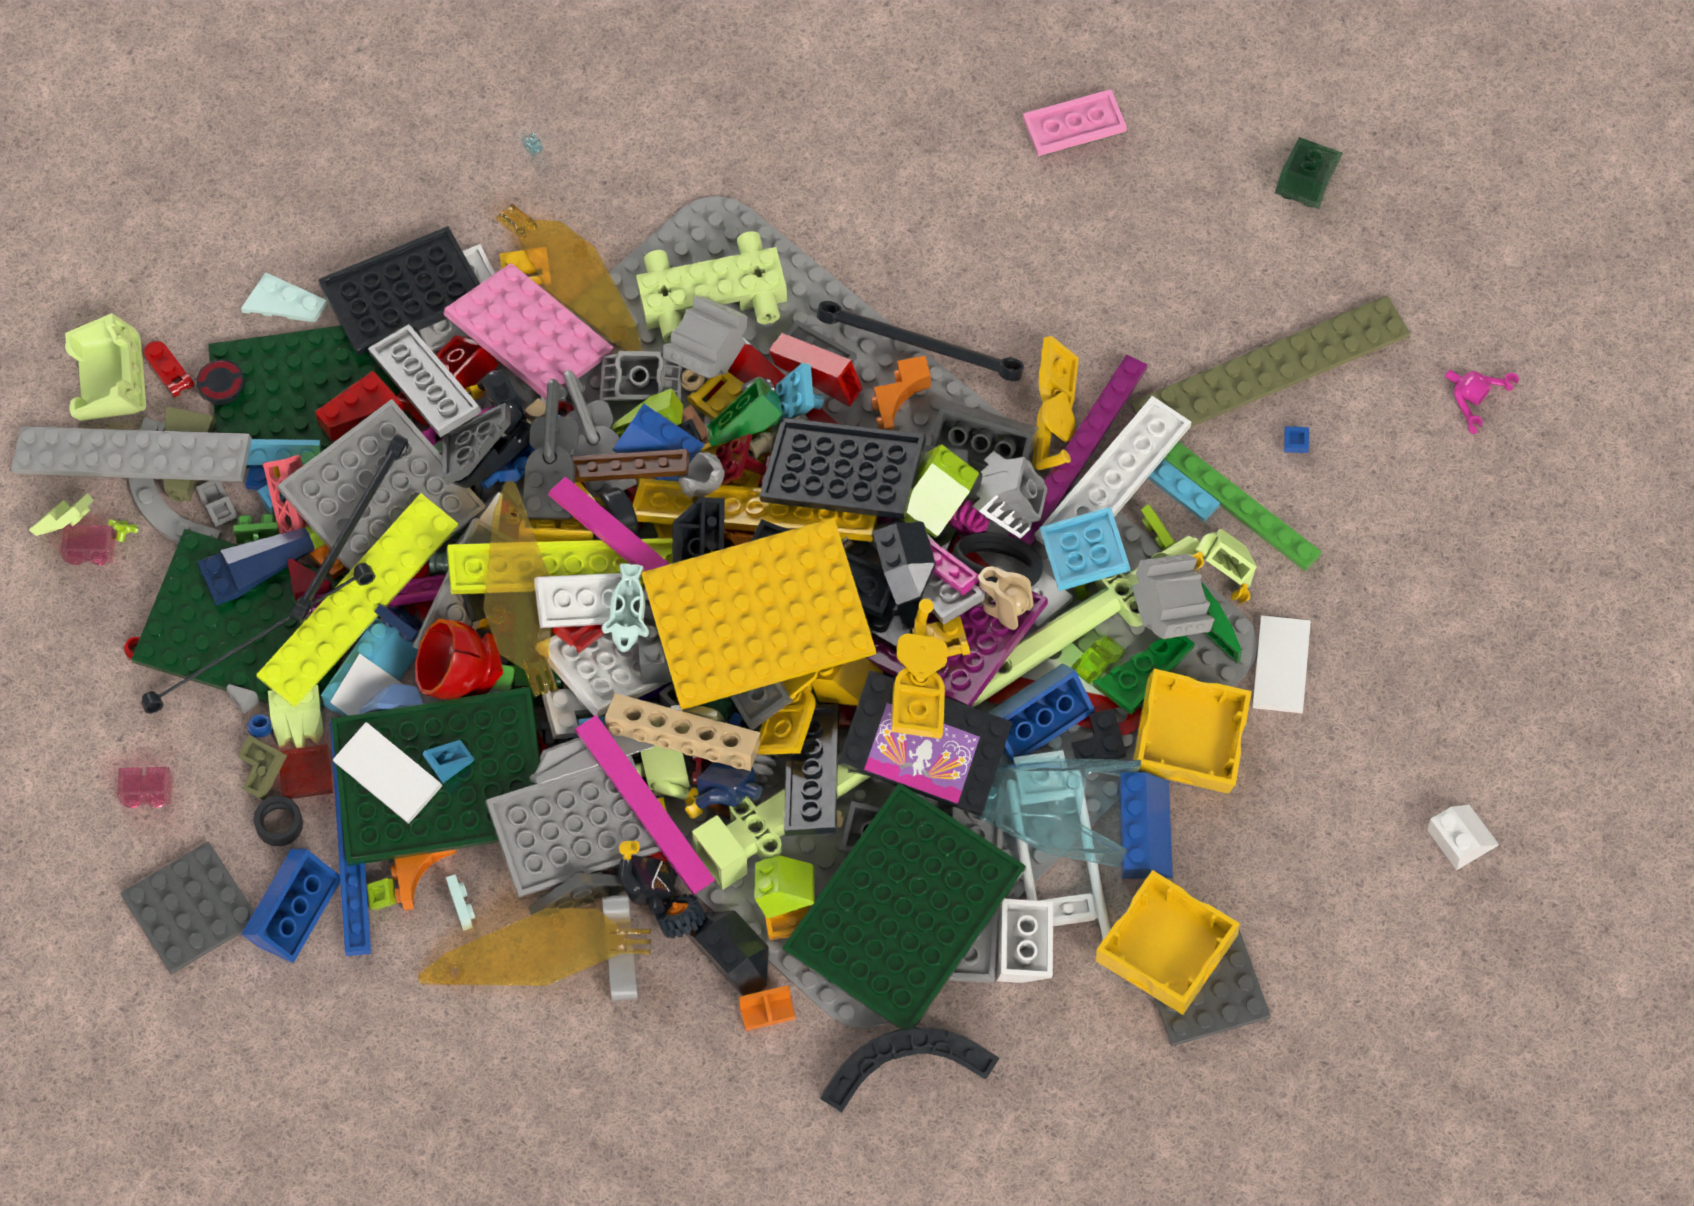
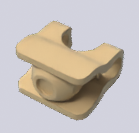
M993 566L986 567L978 576L981 589L987 592L984 595L985 600L982 601L983 609L989 615L998 618L1005 627L1015 630L1018 627L1017 616L1034 607L1031 582L1021 574L1005 572ZM988 577H995L998 580L996 583H994L992 581H986L985 579H987ZM995 600L996 605L989 604L991 601Z

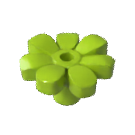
M109 519L108 525L113 526L117 531L115 540L120 542L125 541L127 533L134 532L138 534V526L128 524L129 522L125 520Z

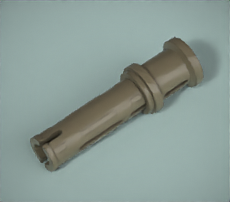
M801 414L798 417L794 418L798 420L809 421L808 417L805 414ZM779 427L771 432H761L757 438L750 442L747 455L757 460L761 454L772 452Z

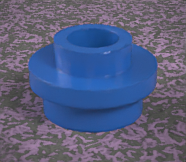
M262 714L251 717L247 725L248 733L257 738L269 735L273 729L269 718Z

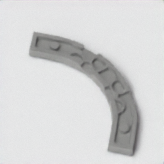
M144 417L139 430L165 431V423ZM129 478L131 492L141 514L151 526L169 540L178 544L184 529L217 539L221 538V530L191 522L170 509L159 495L154 478Z

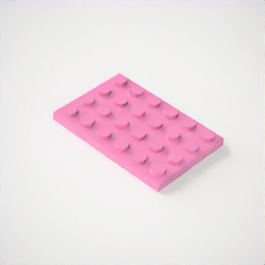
M512 263L444 309V316L545 400L547 398V383L550 379L557 380L563 388H566L567 385L564 379V372L566 370L572 371L577 378H580L602 362L604 356L613 354V346Z

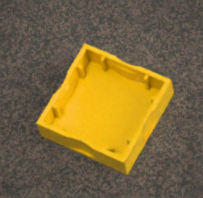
M1154 669L1147 680L1131 771L1146 772L1166 780L1230 793L1236 786L1241 756V736L1247 721L1252 691L1218 683H1204L1188 676Z
M1152 870L1133 897L1126 913L1116 921L1097 948L1096 962L1183 1015L1238 936L1240 923L1211 905L1196 900L1183 888Z

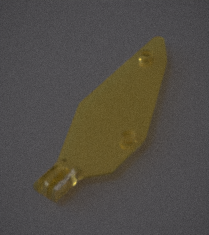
M513 203L497 215L496 220L519 238L547 292L623 350L641 351L637 325L593 245L561 221L533 220Z
M507 481L493 511L483 610L499 654L525 670L533 695L536 697L539 696V693L542 695L548 694L549 689L551 692L558 691L548 662L551 628H540L534 583L536 577H548L549 574L517 486L513 481ZM510 513H515L517 516L514 517Z
M546 908L446 952L422 971L418 976V980L423 985L547 986L619 954L651 955V949H627V944H651V939L627 937V934H651V929L619 928L599 909ZM453 967H456L459 971L456 977L451 973Z

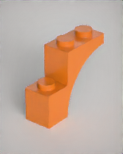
M926 356L897 361V371H894L895 383L874 387V397L870 399L873 411H877L879 416L876 418L877 429L894 431V419L901 405L915 393L931 388V375Z
M456 849L395 859L396 865H391L393 880H398L399 888H395L397 903H402L404 911L414 909L415 890L425 871L440 859L457 854Z

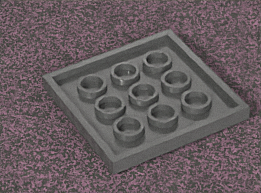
M209 841L120 893L171 975L241 934L254 913V910Z
M1240 930L1230 948L1183 1015L1155 998L1171 1047L1270 1019L1271 1016Z

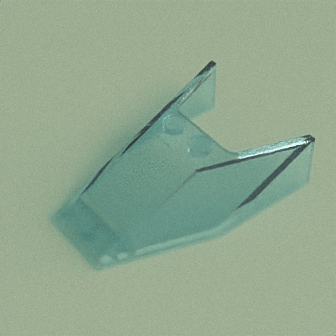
M1062 758L998 765L981 817H977L1046 854L1121 868L1127 849L1085 827L1080 822L1087 775L1091 772L1120 776L1121 772H1138L1141 760Z

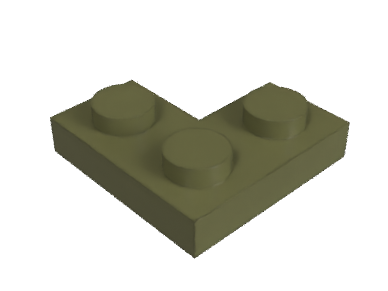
M248 735L238 758L249 763L253 768L242 789L259 799L265 800L287 755L256 737Z

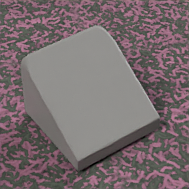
M230 684L227 686L230 699L243 713L248 712L259 703L257 693Z

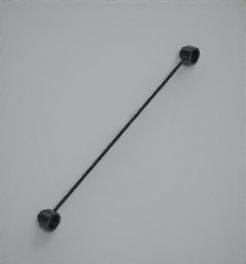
M367 563L358 564L354 568V577L314 600L313 605L354 580L361 586L370 584L376 577L372 567ZM290 616L286 617L161 694H156L154 691L145 693L141 701L144 711L152 714L161 710L164 705L161 697L292 618Z

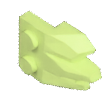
M88 493L71 507L63 500L34 524L29 531L38 536L62 529L69 523L74 526L90 511L88 506L94 500Z
M316 685L296 708H293L273 690L268 691L271 724L279 749L285 747L287 742L291 741L298 754L305 750L307 738H310L314 743H318L324 733L319 686Z

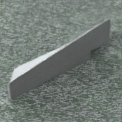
M611 734L626 756L655 747L653 744L638 742L635 739ZM576 738L543 750L539 758L541 762L535 774H531L530 781L541 784L599 764L582 740Z

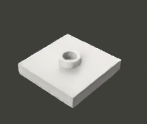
M1044 570L1039 581L1031 589L1047 597L1048 604L1032 626L1038 630L1073 601V596L1066 590H1058L1056 581Z

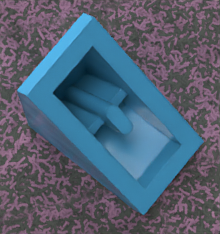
M461 740L423 752L426 761L442 783L474 760Z

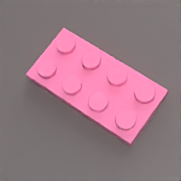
M1111 89L1023 114V121L1037 156L1126 132L1127 128Z

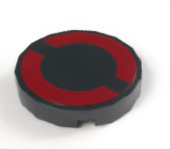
M225 359L214 360L200 369L196 377V386L201 398L204 400L206 399L215 405H225L239 397V394L245 387V378L241 368L234 362Z

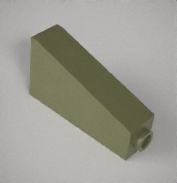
M167 406L165 431L215 433L216 423L213 416ZM164 479L167 497L176 502H182L183 500L191 501L198 480Z

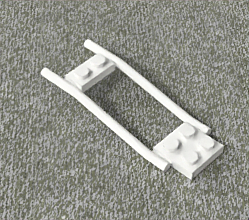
M1063 750L1013 757L1017 781L1010 780L1005 784L1020 862L1026 865V870L1022 875L1027 900L1037 901L1020 805L1026 806L1069 800L1075 797L1093 895L1088 893L1041 901L1053 902V926L1094 921L1098 918L1104 940L1111 927L1104 900L1080 772L1074 771L1068 774Z

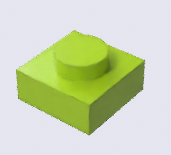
M386 878L367 884L370 909L379 910L396 904L393 879Z

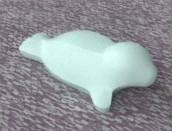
M620 564L622 579L615 588L611 598L609 620L601 628L603 633L612 632L613 642L621 652L629 651L636 643L638 635L643 637L649 635V629L644 624L645 595L639 582L641 572L644 569L641 565Z

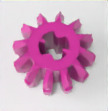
M964 499L948 522L952 527L956 528L959 534L962 533L965 536L974 533H985L990 522L989 519L973 507L975 503L971 500L966 501Z

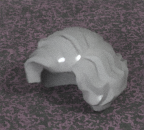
M700 452L689 463L688 475L680 476L679 485L682 488L683 494L689 498L694 496L705 497L720 487L725 471L716 455H712L709 452Z

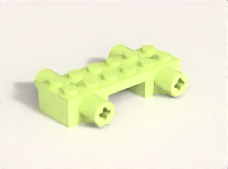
M751 231L743 233L737 238L740 254L670 268L665 251L655 250L647 253L644 256L647 273L636 275L647 330L660 327L664 342L671 343V331H675L684 318L686 309L693 308V300L696 296H704L722 305L739 302L741 311L754 308L758 323L763 325L775 323L780 318L777 304L787 302L786 283L777 248L763 249L760 234Z

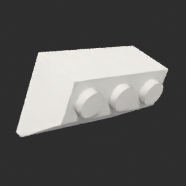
M1004 899L998 909L996 981L1024 983L1052 978L1053 902Z

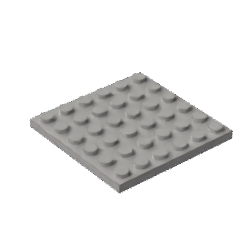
M392 399L277 485V489L331 550L384 460L386 451L394 436L399 434L408 439L407 453L401 459L394 461L338 556V559L349 572L420 493L459 524V527L450 537L469 524L472 519L478 517L487 508L470 487L466 489L452 483L447 485L442 479V455Z

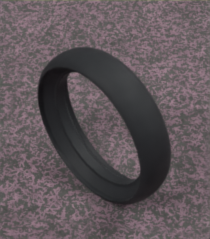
M998 533L969 534L962 537L956 543L952 552L955 558L978 575L986 567L972 562L964 556L965 554L972 552H994L1018 559L1031 569L1014 573L1027 577L1031 582V587L1039 581L1043 572V560L1039 552L1028 543L1008 535ZM988 577L985 580L996 583L998 579L995 577Z

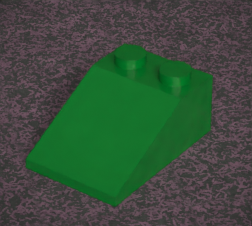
M758 378L707 425L709 443L712 446H716L748 433L755 434L766 430L769 426L776 425L783 414L779 396Z

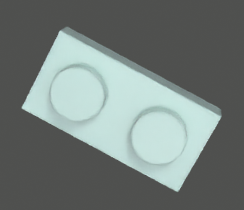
M456 874L446 877L463 931L473 928L471 919H474L475 915L471 903L465 904L463 897L468 895L463 881L458 883Z

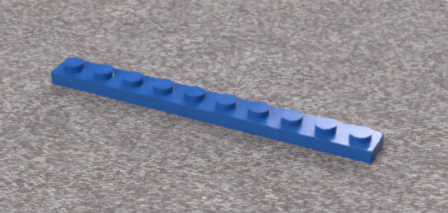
M330 721L331 747H332V762H333V759L335 758V751H334V742H333L332 723H331V721ZM333 762L345 956L371 954L365 864L348 866L346 862L336 764Z

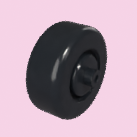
M612 487L597 493L594 497L596 502L638 537L639 526L637 516L625 492L618 487Z

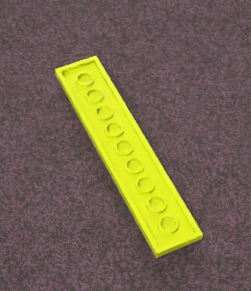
M420 493L336 587L354 577V568L360 563H367L372 567L376 575L374 581L368 585L361 586L354 580L326 597L311 616L304 621L256 674L257 678L293 708H296L379 616L375 613L378 605H388L459 527V524Z
M672 538L641 539L668 563L672 564ZM602 540L453 544L447 546L451 594L536 592L534 583L536 577L621 573L620 564H630ZM641 574V576H640V578H639V582H640L642 588H645V585H644V582H643V578H642V574Z

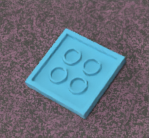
M1111 507L1039 527L1059 591L1131 571Z

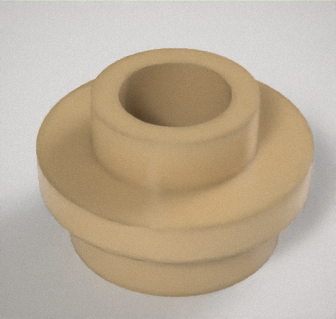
M689 369L685 370L682 374L681 385L686 391H697L705 382L704 376Z

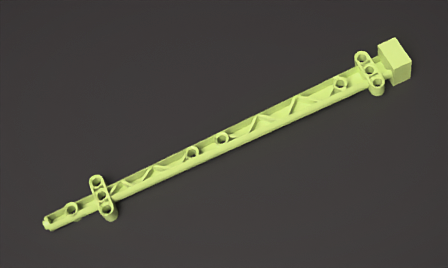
M1186 536L1166 550L1154 554L1151 559L1181 554L1192 556L1195 554V549L1200 542L1195 537ZM1138 567L1126 575L1121 573L1096 580L1095 584L1100 591L1023 638L1001 666L1007 672H997L972 707L975 708L1117 612L1129 625L1134 627L1143 625L1140 613L1131 611L1138 609L1132 589L1133 585L1139 583L1136 574ZM1122 591V592H1125L1126 594H1125V595H1119V594H1117L1116 592ZM838 765L837 799L871 776L847 773L848 768ZM785 788L756 806L748 797L738 806H730L731 822L726 825L717 815L692 831L693 850L722 890L748 874L747 859L754 854H757L761 860L777 855L782 856L780 837L785 834ZM739 808H743V809H746V810H747V811L744 812V813H737V812H736V810L739 809ZM753 827H759L762 829L759 832L750 831V829ZM768 846H773L776 848L774 851L765 850V848Z

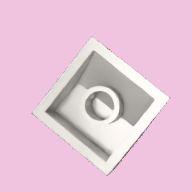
M1470 805L1452 806L1430 819L1427 831L1456 870L1499 845Z

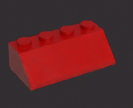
M457 335L436 354L437 358L464 389L477 385V382L487 372L494 370L499 365L495 357L476 341ZM401 391L396 397L402 402L403 409L422 425L431 427Z

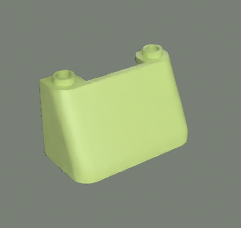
M111 313L65 333L66 352L78 360L81 398L76 397L71 400L69 406L71 416L77 420L85 421L136 414L145 410L146 395L142 344L140 335L134 327Z

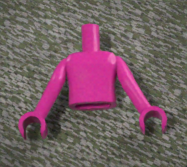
M1450 369L1445 375V378L1456 384L1454 397L1468 421L1467 429L1472 434L1477 433L1476 426L1472 424L1482 427L1483 421L1479 416H1473L1464 399L1478 406L1491 390V385L1504 386L1506 390L1511 391L1513 390V384L1508 381H1513L1516 384L1519 381L1518 375L1515 373H1508L1504 379H1498L1471 371L1462 377Z

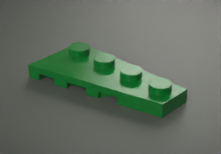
M1186 636L1160 638L1145 651L1138 652L1123 665H1118L1110 670V673L1106 676L1094 680L1093 687L1132 715L1144 702L1147 680L1152 671L1158 669L1172 672L1194 649L1195 643Z

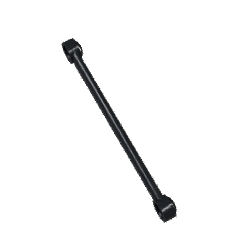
M822 301L819 303L817 318L823 323L835 324L840 322L996 371L1000 377L1008 381H1017L1022 377L1024 364L1016 358L999 359L842 310V307L833 301Z
M396 434L392 439L384 460L305 594L301 595L297 600L290 618L302 623L311 616L313 611L312 600L392 464L407 453L408 439L399 434Z

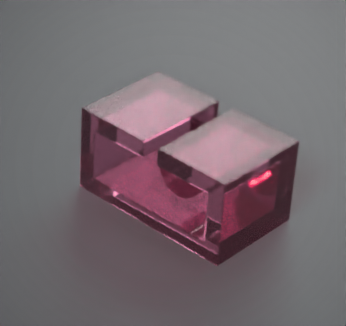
M66 525L63 528L60 550L64 562L72 565H79L86 561H91L95 565L113 563L116 542L113 527Z
M141 767L119 768L117 797L120 804L128 808H136L139 805L163 807L164 804H171L173 776L170 768L146 767V776H142Z

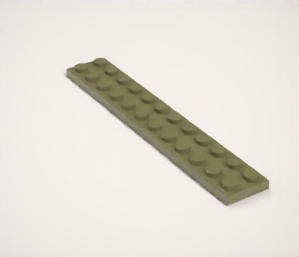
M1387 295L1130 401V406L1136 415L1153 396L1191 421V427L1403 340L1409 337L1410 332Z

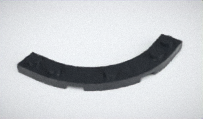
M931 1027L899 1029L876 1037L853 1052L835 1072L819 1098L842 1113L856 1090L870 1074L884 1063L905 1056L932 1054L944 1057L961 1064L985 1080L1000 1058L971 1039L952 1031Z

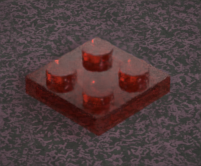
M328 744L280 751L287 755L279 771L282 796L289 799H297L333 793Z

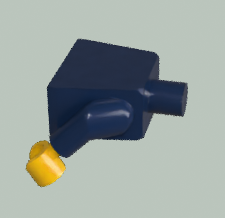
M713 762L698 777V797L692 798L689 801V806L685 808L691 819L698 817L702 814L703 809L711 804H724L736 807L746 797L758 800L762 793V786L755 784L754 768L752 767L751 771Z

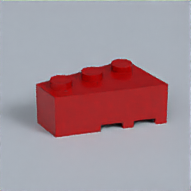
M372 371L315 411L318 426L332 442H335L391 399L404 412L403 404L376 373Z

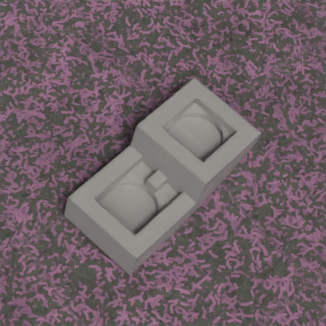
M210 480L196 487L216 528L238 518L220 481Z

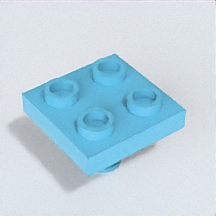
M801 363L776 384V394L779 396L783 413L781 419H794L801 414L808 413L812 408L819 410L823 405V395L813 393L811 365Z

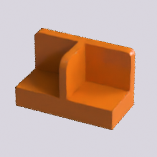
M788 985L738 998L745 1031L796 1019Z

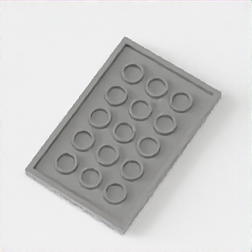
M632 755L626 756L636 769ZM600 765L486 800V805L518 898L564 883L570 879L571 874L578 871L593 874L620 865V860L624 855L620 853L619 845L623 841L639 842V852L632 854L634 856L646 857L662 852Z

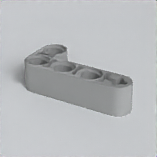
M628 894L602 897L612 1001L638 999Z

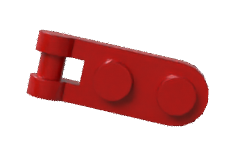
M153 341L146 345L144 355L148 364L173 398L181 395L180 392L187 388L189 390L195 386L192 378L185 372L163 342ZM180 378L181 381L175 384L174 381Z

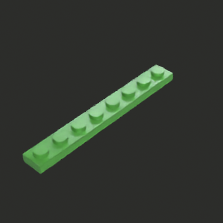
M1179 441L1164 458L1218 500L1222 508L1304 571L1321 556V551Z

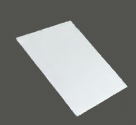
M359 654L330 703L349 716L356 715L384 687L391 684H404Z

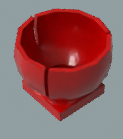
M438 619L430 625V628L427 629L420 642L415 661L416 683L420 692L430 697L452 700L467 694L468 696L487 694L503 674L496 636L486 633L481 639L473 627L460 621Z

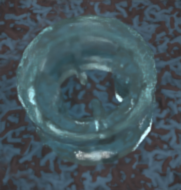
M531 133L529 138L524 137L522 139L525 148L531 156H535L537 151H543V146L535 133Z

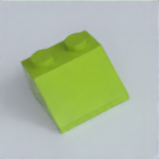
M780 855L755 862L754 899L767 919L814 904L815 867L813 864Z

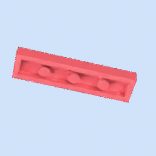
M301 455L263 463L279 533L282 534L308 527L309 524L287 499L285 503L280 500V491L277 489L278 484L303 466ZM273 466L279 467L281 475L279 479L274 475ZM286 514L291 517V527L286 524Z

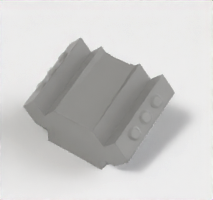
M704 296L694 297L693 308L686 309L684 318L675 331H671V343L663 345V358L707 378L717 377L720 374L725 375L745 344L742 335L747 328V315Z
M619 351L618 354L606 355L602 358L600 400L604 402L642 403L650 396L672 388L681 401L682 366L663 358V353L659 351Z
M993 451L984 459L989 465L981 471L983 474L979 491L976 493L981 499L973 507L981 512L984 517L993 520V523L1002 526L1005 531L1011 532L1021 539L1030 530L1032 522L1041 519L1048 488L1043 478L1037 475L1031 462L1026 460L1025 457L1005 459Z
M1189 554L1140 560L1136 572L1139 583L1133 585L1132 589L1143 627L1153 630V633L1162 639L1210 632L1214 622V618L1207 614L1210 602L1206 600L1201 585L1202 574L1194 571L1197 559Z

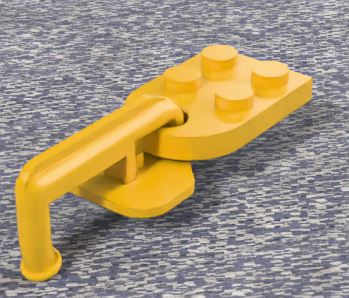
M1052 335L1044 337L1041 350L1039 392L1043 403L1037 416L1036 427L1039 429L1032 459V466L1036 470H1043L1071 462L1070 455L1066 450H1061V453L1049 457L1051 432L1064 442H1070L1076 428V421L1071 408L1075 398L1079 357Z
M923 599L919 603V609L914 621V634H904L897 642V659L906 668L898 673L893 685L891 732L941 739L944 725L945 686L936 671L946 665L947 645L940 638L926 636L927 617L933 610L934 604L930 599Z
M819 671L781 681L793 701L762 723L759 731V755L801 753L815 709V698L811 693L812 682L817 678Z

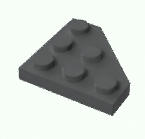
M506 403L468 420L443 436L442 479L447 485L468 476L509 427L510 408Z
M578 871L571 874L570 879L564 883L555 885L553 887L554 890L548 894L538 897L537 901L529 906L531 916L549 917L559 914V910L569 909L573 906L576 909L592 904L594 900L602 899V897L617 896L626 891L619 883L617 873L611 875L603 874L602 872L588 874L584 871Z

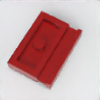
M602 625L553 627L552 630L555 635L570 647L572 645L576 647L578 653H581L605 634L602 632Z

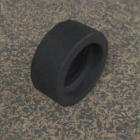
M273 796L265 799L254 812L253 822L257 834L266 844L285 846L296 840L302 832L303 819L299 806L292 799L285 796ZM276 809H286L293 816L291 827L281 833L268 832L264 827L265 816Z

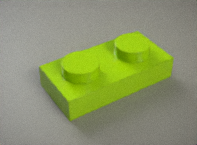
M1149 504L1142 508L1141 511L1145 515L1142 521L1149 531L1155 530L1158 536L1154 539L1160 548L1164 550L1174 545L1176 542Z

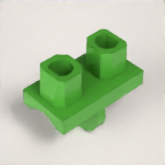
M273 513L262 515L261 523L253 524L251 516H239L237 525H233V532L237 543H249L280 534Z

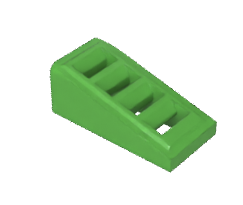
M502 665L503 674L493 685L492 689L502 691L515 689V666Z

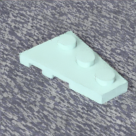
M265 272L242 306L241 311L242 313L250 314L253 312L263 314L264 316L272 317V315L287 317V319L316 322L326 307L327 300Z

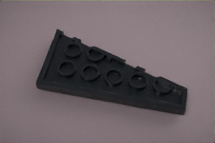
M947 524L938 537L935 538L928 532L927 534L939 546L950 552L956 539L957 531L956 528ZM891 594L881 618L864 612L872 638L897 652L898 639L904 634H913L912 628L914 627V621L921 600L919 599L898 607L893 594Z

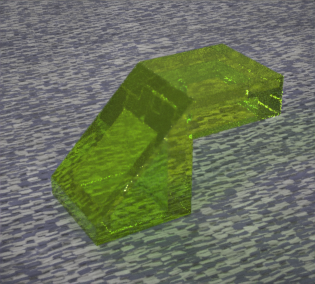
M1105 636L1096 640L1071 668L1076 670L1078 676L1090 684L1099 677H1102L1109 664L1121 659L1127 650L1111 637Z

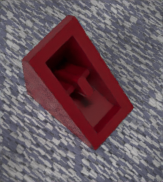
M290 558L288 566L293 593L297 602L299 597L305 594L316 573ZM325 579L316 594L328 593L333 590L331 582Z

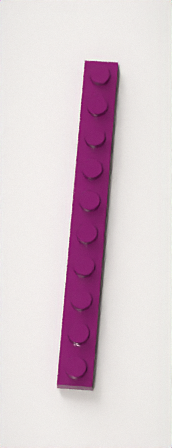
M1126 354L1065 448L1070 455L1071 462L1053 467L1044 480L1048 489L1041 519L1032 522L1030 530L1021 539L1012 533L1009 536L1020 539L1033 547L1037 541L1034 534L1061 504L1145 374L1148 364Z

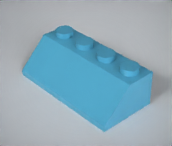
M376 618L321 694L324 706L343 717L349 716L330 703L359 654L400 681L417 657L418 649L413 647L412 642L398 635L400 631L395 627L390 628L383 624L379 618Z

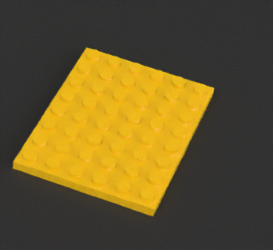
M834 518L641 572L681 710L876 655V649Z

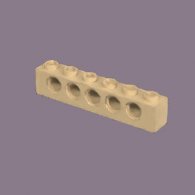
M615 693L605 715V728L613 735L653 744L663 749L675 750L689 756L708 759L711 762L730 765L737 769L751 771L760 748V732Z

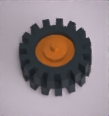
M682 894L680 898L678 895L674 896L672 901L668 899L666 901L667 904H664V912L655 915L663 935L667 938L669 936L670 938H675L676 935L680 938L684 933L689 935L691 930L696 931L698 929L697 926H701L703 921H705V914L699 900L692 894L688 896L687 894Z

